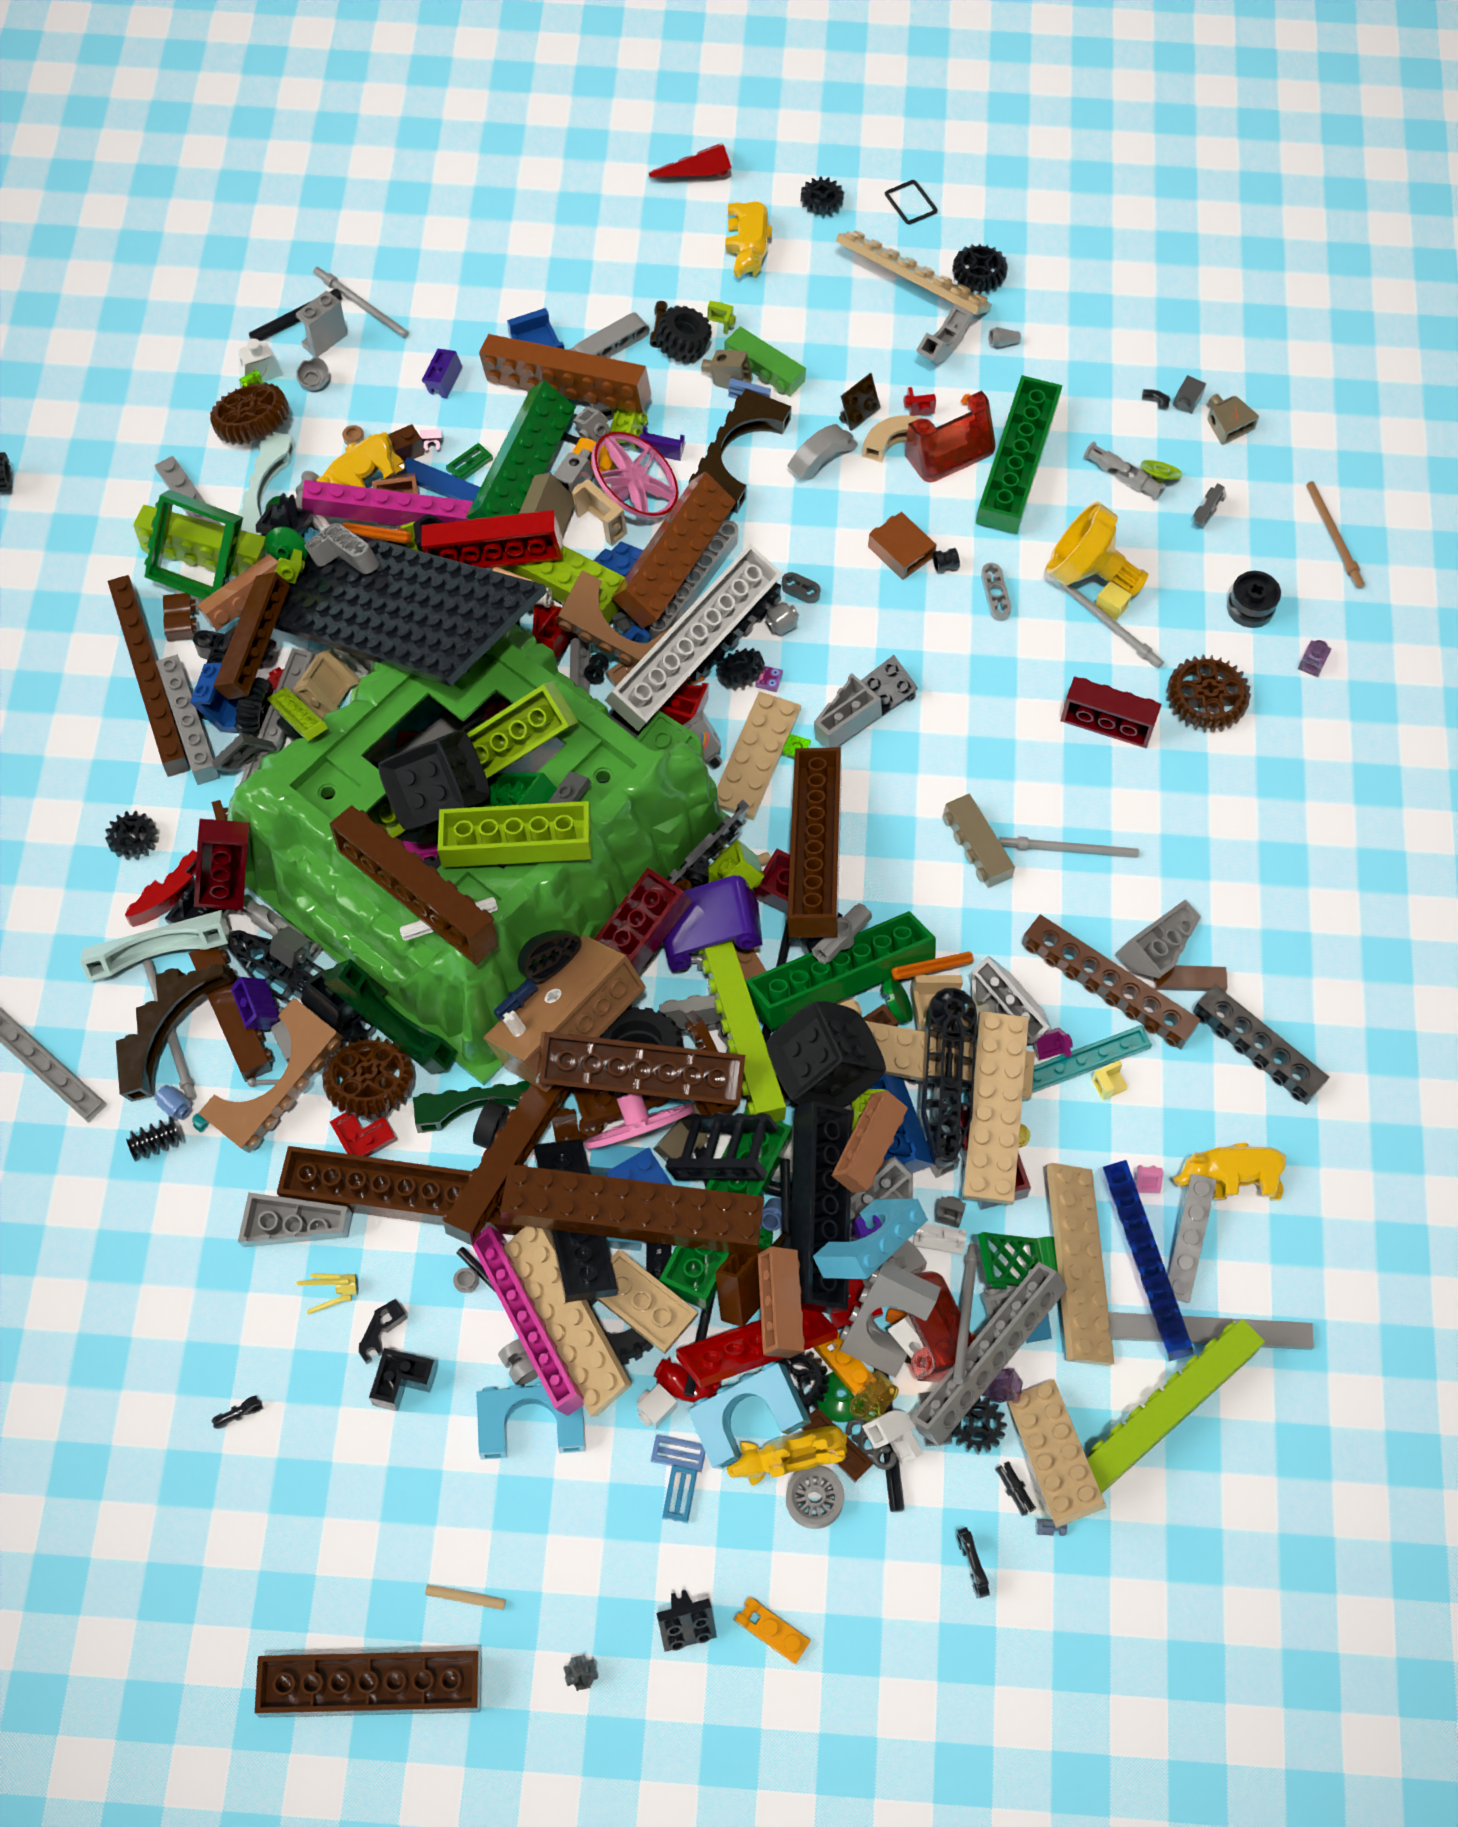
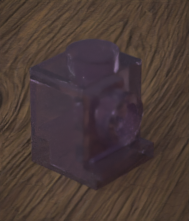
M1311 640L1301 659L1298 670L1318 678L1332 648L1328 647V644L1323 640Z
M1014 1368L1002 1369L982 1396H988L991 1402L1003 1403L1005 1401H1013L1014 1404H1019L1023 1381Z

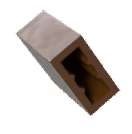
M758 1247V1253L762 1252L763 1249ZM731 1253L715 1271L720 1317L723 1322L744 1327L760 1308L758 1255L751 1256Z

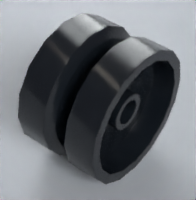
M1247 571L1239 575L1233 583L1227 600L1226 608L1229 616L1234 622L1243 627L1258 628L1266 625L1273 618L1281 598L1279 583L1273 576L1262 571Z

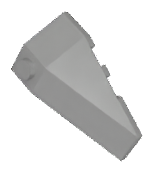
M1185 899L1131 938L1116 954L1131 972L1160 978L1176 966L1178 958L1185 949V944L1192 935L1201 916Z

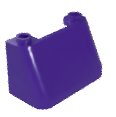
M737 875L684 890L693 902L663 940L667 962L672 972L685 969L691 964L690 953L734 940L735 944L742 949H751L763 945L758 901L747 881Z

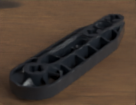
M242 930L230 933L227 946L231 955L250 978H255L251 974L253 970L263 975L266 983H268L267 987L274 982L283 988L282 994L270 988L271 995L287 1005L291 1001L287 998L291 995L301 1000V989L304 981L306 982L313 977L309 973L311 968L317 972L325 970L309 959L303 962L305 965L302 968L296 965L291 969L269 954L272 939L249 934ZM259 954L263 955L260 959H254ZM358 1014L335 1031L344 1037L342 1040L357 1042L358 1037L361 1041L366 1040L368 1036L370 1037L375 1032L376 1027L362 1015ZM366 1023L371 1026L368 1030L365 1029Z
M945 988L938 991L930 1000L926 1012L921 1118L931 1152V1159L940 1167L952 1164L958 1157L973 1117L977 1009L971 996L957 988ZM963 1016L970 1021L968 1027L963 1025L961 1020ZM930 1036L937 1038L936 1052H929ZM964 1042H971L970 1057L963 1056ZM946 1047L948 1048V1053H946V1072L944 1077V1060ZM952 1048H955L954 1078H952ZM929 1059L936 1061L935 1076L928 1075ZM963 1064L969 1065V1081L962 1079ZM928 1083L934 1084V1099H927ZM962 1088H968V1104L961 1102ZM927 1106L933 1107L932 1123H929L926 1112ZM961 1111H967L965 1127L960 1126ZM941 1125H947L951 1133L945 1132Z

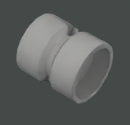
M520 1339L512 1341L499 1351L498 1357L505 1368H510L508 1374L515 1385H525L538 1377Z

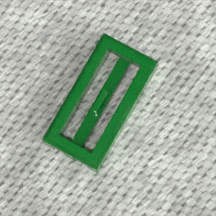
M478 442L447 464L446 470L449 473L451 472L453 476L465 480L492 461L493 456ZM466 462L465 464H463L462 466H460L458 469H455V468H457L459 465H461L462 463Z

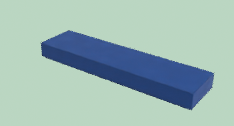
M409 457L404 461L405 469L397 474L416 472L418 486L452 499L474 501L480 489L477 485Z

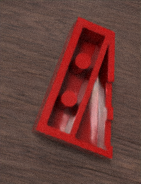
M534 605L532 635L535 636L538 644L542 643L552 649L555 659H557L571 640V631L566 632L555 623L562 607L551 605L549 608H545L544 605Z
M684 682L663 704L659 711L684 725L699 712L703 711L708 700L709 683H702L701 686L687 685V682Z

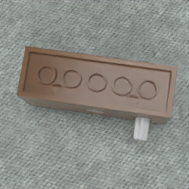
M586 935L580 938V950L562 970L549 979L536 983L538 991L523 1003L524 1006L522 1008L518 1007L510 1013L506 1012L503 1015L504 1020H500L483 1037L505 1069L545 1092L553 1085L536 1083L541 1033L552 1032L599 1038L647 988L626 955Z

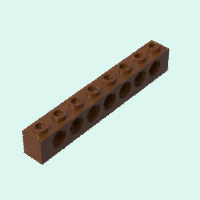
M1039 914L1025 932L1021 944L1028 952L1037 954L1049 966L1058 968L1064 972L1067 978L1082 984L1088 992L1096 993L1108 1005L1117 1007L1124 1012L1126 1017L1138 1021L1144 1025L1147 1031L1162 1037L1168 1045L1181 1050L1197 1029L1200 1018L1043 915ZM1049 941L1053 943L1054 946H1048L1044 942ZM1069 954L1074 959H1067L1064 955ZM1084 968H1091L1094 972H1087ZM1104 981H1110L1114 985L1109 986L1105 984ZM1124 994H1130L1134 999H1128ZM1144 1007H1150L1154 1012H1147ZM1169 1020L1174 1026H1169L1164 1021Z

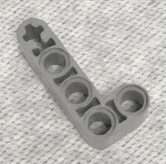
M339 523L331 524L305 544V548L316 566H324L338 556L363 574L371 573L379 566V561L369 545Z

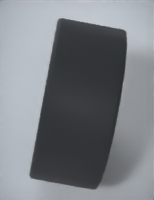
M492 1100L485 1104L475 1125L473 1144L490 1149L494 1143L497 1131L503 1129L507 1123L508 1106Z

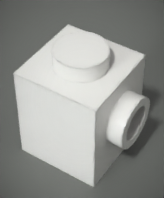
M659 1383L651 1392L646 1390L637 1400L639 1403L637 1405L638 1419L646 1427L651 1425L655 1430L677 1409V1400Z

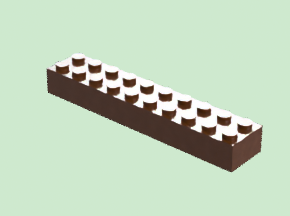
M841 747L795 748L787 913L789 938L838 937L842 794Z
M288 1146L276 1193L279 1197L346 1206L352 1213L444 1225L442 1222L444 1213L448 1208H452L456 1202L455 1199L458 1191L461 1188H465L469 1182L468 1179L471 1171ZM501 1199L482 1231L491 1226L501 1234L515 1236L525 1226L502 1223L500 1214Z
M509 1164L500 1214L502 1223L757 1256L764 1211V1197Z

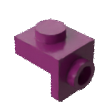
M1059 1027L1048 1030L1034 1043L1035 1054L1039 1060L1063 1054L1066 1058L1071 1056L1072 1039L1069 1034H1066Z

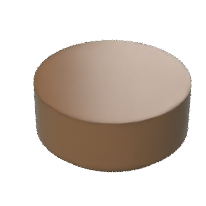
M357 425L347 426L342 432L343 441L346 445H350L353 442L358 444L364 440L363 429Z

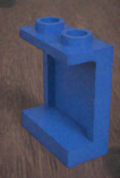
M546 308L507 320L510 338L564 349L563 342H559L550 324L549 313Z
M222 663L204 664L190 703L220 732H236L235 718L239 698L227 699L213 687Z

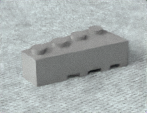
M248 1192L238 1243L243 1247L346 1238L348 1237L352 1212L346 1206Z

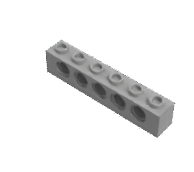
M178 654L157 660L156 664L197 786L220 779L217 770L214 769L212 764L213 757L196 708L190 703L192 695Z

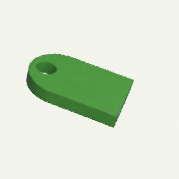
M659 710L636 738L653 751L665 748L668 751L679 741L687 743L703 759L704 747L699 737Z

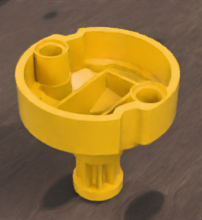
M1099 501L1090 504L1070 524L1054 547L1051 559L1046 565V572L1065 586L1097 574L1104 580L1111 581L1132 594V597L1144 587L1149 575L1145 570H1139L1127 561L1126 557L1115 549L1118 515Z

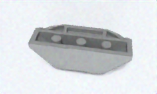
M987 956L971 972L972 999L974 1002L982 1001L983 1005L989 1004L991 1013L1029 1017L1027 1043L1034 1044L1051 1028L1044 1010L1019 981L993 958Z
M896 1157L884 1160V1163L874 1177L873 1185L868 1191L851 1192L850 1237H853L852 1231L855 1219L861 1217L859 1213L874 1199H913V1173Z

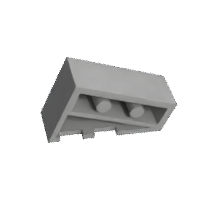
M852 672L848 676V681L836 692V697L831 703L829 702L814 721L815 739L825 748L838 747L882 716L881 698Z

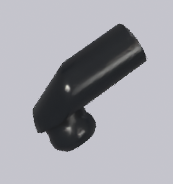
M1142 390L1143 400L1159 401V408H1169L1170 396L1159 390Z

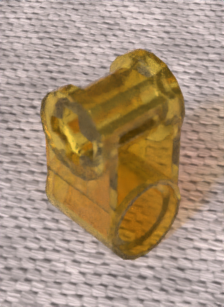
M881 1371L871 1373L859 1392L851 1400L850 1413L852 1416L863 1418L867 1422L881 1416L897 1397L898 1387Z

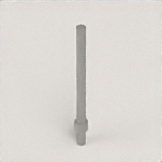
M318 266L314 268L313 273L321 278L325 285L338 289L340 293L404 339L408 337L409 331L340 283L336 276L325 272Z
M1061 584L1060 588L1136 649L1140 657L1148 659L1157 668L1164 664V661L1152 652L1153 649L1149 645L1141 643L1071 584L1067 586Z
M1018 836V838L999 837V842L1002 846L1017 847V850L1027 851V848L1137 858L1139 856V848L1028 839L1026 836Z

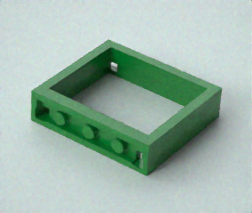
M167 490L159 495V500L155 503L157 508L156 516L151 523L153 532L147 545L149 553L144 562V565H146L144 578L204 600L231 580L243 517L172 490ZM173 505L225 524L213 586L161 568Z

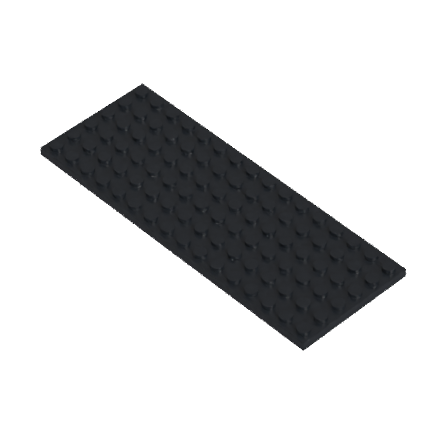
M355 534L369 545L379 561L378 568L371 573L363 574L339 556L324 566H316L309 554L305 559L304 570L302 574H298L295 584L287 582L290 588L274 629L452 686L548 591L544 584Z

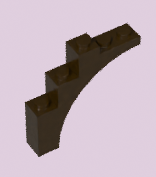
M213 964L207 969L190 971L187 975L178 968H170L163 973L155 975L157 1001H149L145 1005L136 1007L137 1034H128L125 1038L115 1040L119 1095L131 1102L154 1096V1075L157 1060L166 1038L182 1015L200 998L216 988L234 982V972L225 965Z

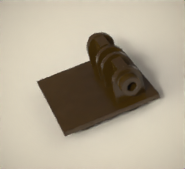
M869 373L840 396L844 410L840 412L839 420L842 423L847 422L850 431H852L881 408L872 373Z

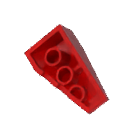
M721 142L698 151L694 156H686L678 160V162H672L651 170L648 174L649 177L706 176L715 174L721 177L728 174V169L732 167L725 146Z

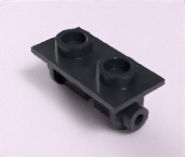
M704 858L697 859L692 868L686 867V880L691 882L692 888L709 883V874L706 873L709 863Z
M646 1243V1271L658 1281L672 1255V1245Z

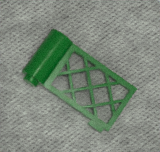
M988 1232L977 1234L987 1284H992L993 1289L1004 1290L1007 1286L1018 1287L1029 1274L1030 1268L1032 1270L1038 1262L1058 1272L1055 1242L1052 1236L1030 1238ZM988 1240L997 1248L995 1252L989 1248ZM1007 1243L1015 1250L1013 1255L1005 1247ZM1025 1245H1029L1031 1256L1023 1249ZM1000 1254L1008 1261L1006 1266L998 1258ZM1018 1256H1020L1026 1263L1024 1268L1016 1260ZM994 1265L1000 1270V1277H995ZM1012 1266L1020 1274L1018 1279L1010 1272Z

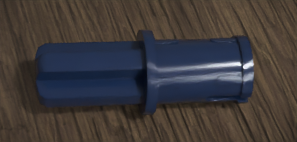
M526 979L514 992L508 993V997L494 1009V1014L499 1020L503 1021V1015L506 1012L510 1013L518 1007L522 1008L524 1006L523 1003L538 991V987L534 982Z

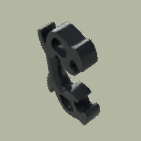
M967 1527L957 1529L955 1537L959 1550H962L963 1557H968L973 1572L970 1574V1578L973 1582L972 1588L977 1599L990 1596L989 1582L977 1554L971 1531Z

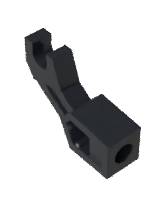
M396 1298L374 1311L369 1326L359 1343L358 1352L366 1365L371 1362L367 1356L369 1351L375 1350L379 1356L382 1355L380 1343L382 1333H389L408 1319ZM389 1313L392 1319L383 1325L380 1318Z

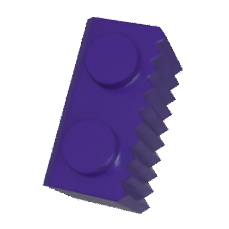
M240 977L231 987L246 1029L267 1031L280 1019L278 1017L279 1011L275 1007L276 1003L272 999L273 995H271L270 988L267 987L266 979Z

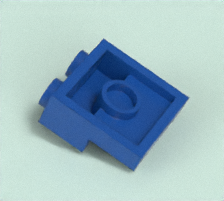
M620 541L612 550L605 548L593 561L626 577L643 550Z

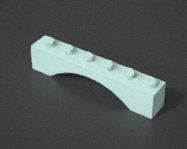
M272 432V435L268 434L265 436V439L261 440L259 457L255 458L254 462L255 470L249 477L248 492L245 491L243 496V508L238 511V515L243 517L242 531L266 537L265 534L256 533V523L261 518L260 506L262 497L272 479L290 466L295 450L292 435Z
M220 910L83 948L80 964L88 982L112 976L133 963L161 953L182 949L206 950L228 944L230 930L223 912Z

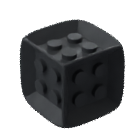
M463 730L454 731L430 742L405 750L380 761L378 764L381 782L398 822L406 831L438 821L439 809L469 808L486 801L490 797L488 780L478 754L469 736Z
M816 1001L805 1006L782 1024L766 1043L770 1061L783 1089L789 1098L798 1105L816 1101L843 1108L872 1087L886 1071L883 1055L864 1018L854 1009L832 1002Z

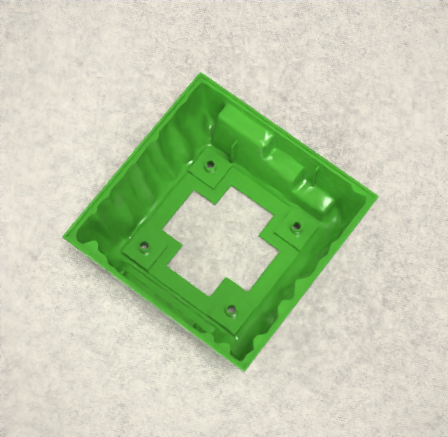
M516 623L452 686L373 661L371 674L361 677L358 686L352 690L350 704L323 716L322 720L328 729L308 742L304 738L295 739L284 749L270 752L262 757L258 770L254 771L235 788L234 794L229 801L227 821L249 822L245 887L282 918L303 931L308 939L314 943L318 942L321 944L322 951L336 963L349 959L353 960L370 977L388 990V993L383 998L393 1008L420 1027L441 1036L458 1052L454 1056L453 1061L483 1086L503 1067L483 1037L500 1021L494 1014V1009L508 997L509 992H514L527 979L519 972L517 966L519 953L525 943L536 935L552 930L570 931L580 938L586 935L594 939L647 868H650L665 879L674 869L680 871L681 865L685 862L684 859L710 832L716 833V828L727 816L719 807L716 783L709 775L707 765L689 744L679 741L668 751L666 748L658 751L649 749L610 719L608 707L597 698H592L581 686H576L573 680L559 672L554 651L542 643L538 644L535 636L526 629L520 630ZM554 681L579 723L557 736L566 745L538 772H543L557 788L569 771L588 777L591 781V784L578 802L589 801L592 817V859L508 864L504 869L497 864L442 867L441 865L436 869L440 877L445 881L450 880L453 882L458 891L464 896L469 895L474 902L489 897L495 898L498 910L490 914L494 918L493 924L497 932L498 946L475 965L435 931L404 941L400 934V927L420 919L337 852L329 824L351 805L359 811L369 812L386 795L379 775V769L362 756L428 695L464 722L496 691L511 703H515L541 685ZM601 780L608 781L607 783H599ZM333 796L332 799H325L326 797Z

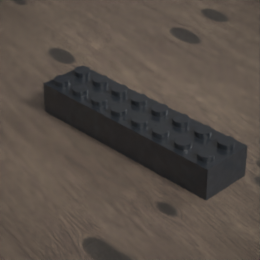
M816 1101L795 1106L790 1249L798 1250L801 1309L831 1314L848 1310L849 1279L823 1278L813 1256L828 1242H850L851 1191L831 1175L852 1135L853 1110Z

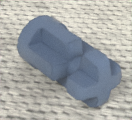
M1036 1519V1535L1053 1536L1055 1531H1059L1060 1536H1065L1067 1533V1524L1056 1528L1053 1519Z

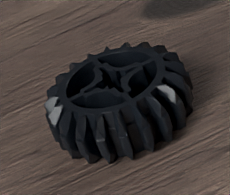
M971 243L969 248L964 246L962 251H958L957 256L953 260L952 272L954 280L957 281L958 285L961 284L968 287L971 293L978 291L981 294L982 291H985L989 294L991 290L996 291L998 287L1002 286L1003 281L1007 277L1008 266L1006 257L1002 255V251L996 252V247L989 248L988 244L981 246L979 243L978 246H974Z
M255 677L249 695L239 698L235 718V726L239 735L244 734L258 738L270 707L267 699L273 695L274 691L269 680Z
M804 1351L791 1358H782L774 1361L786 1365L790 1376L792 1374L793 1378L799 1382V1391L797 1387L796 1390L808 1416L810 1415L809 1407L818 1410L819 1405L817 1401L825 1402L826 1398L823 1394L829 1393V1386L825 1384L830 1382V1377L825 1375L828 1372L827 1367L821 1366V1358L814 1360L815 1355L812 1351L807 1356H805ZM799 1365L807 1369L799 1371L795 1369L793 1366ZM816 1380L813 1390L805 1397V1387L810 1385L811 1381Z

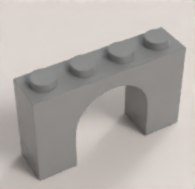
M885 1261L880 1269H877L870 1276L868 1282L872 1283L870 1289L864 1288L859 1298V1301L862 1302L860 1308L854 1307L849 1318L852 1324L851 1326L845 1325L839 1338L843 1340L840 1351L896 1378L906 1360L907 1353L892 1335L884 1332L877 1326L872 1312L878 1308L890 1306L900 1308L926 1321L937 1301L941 1287Z

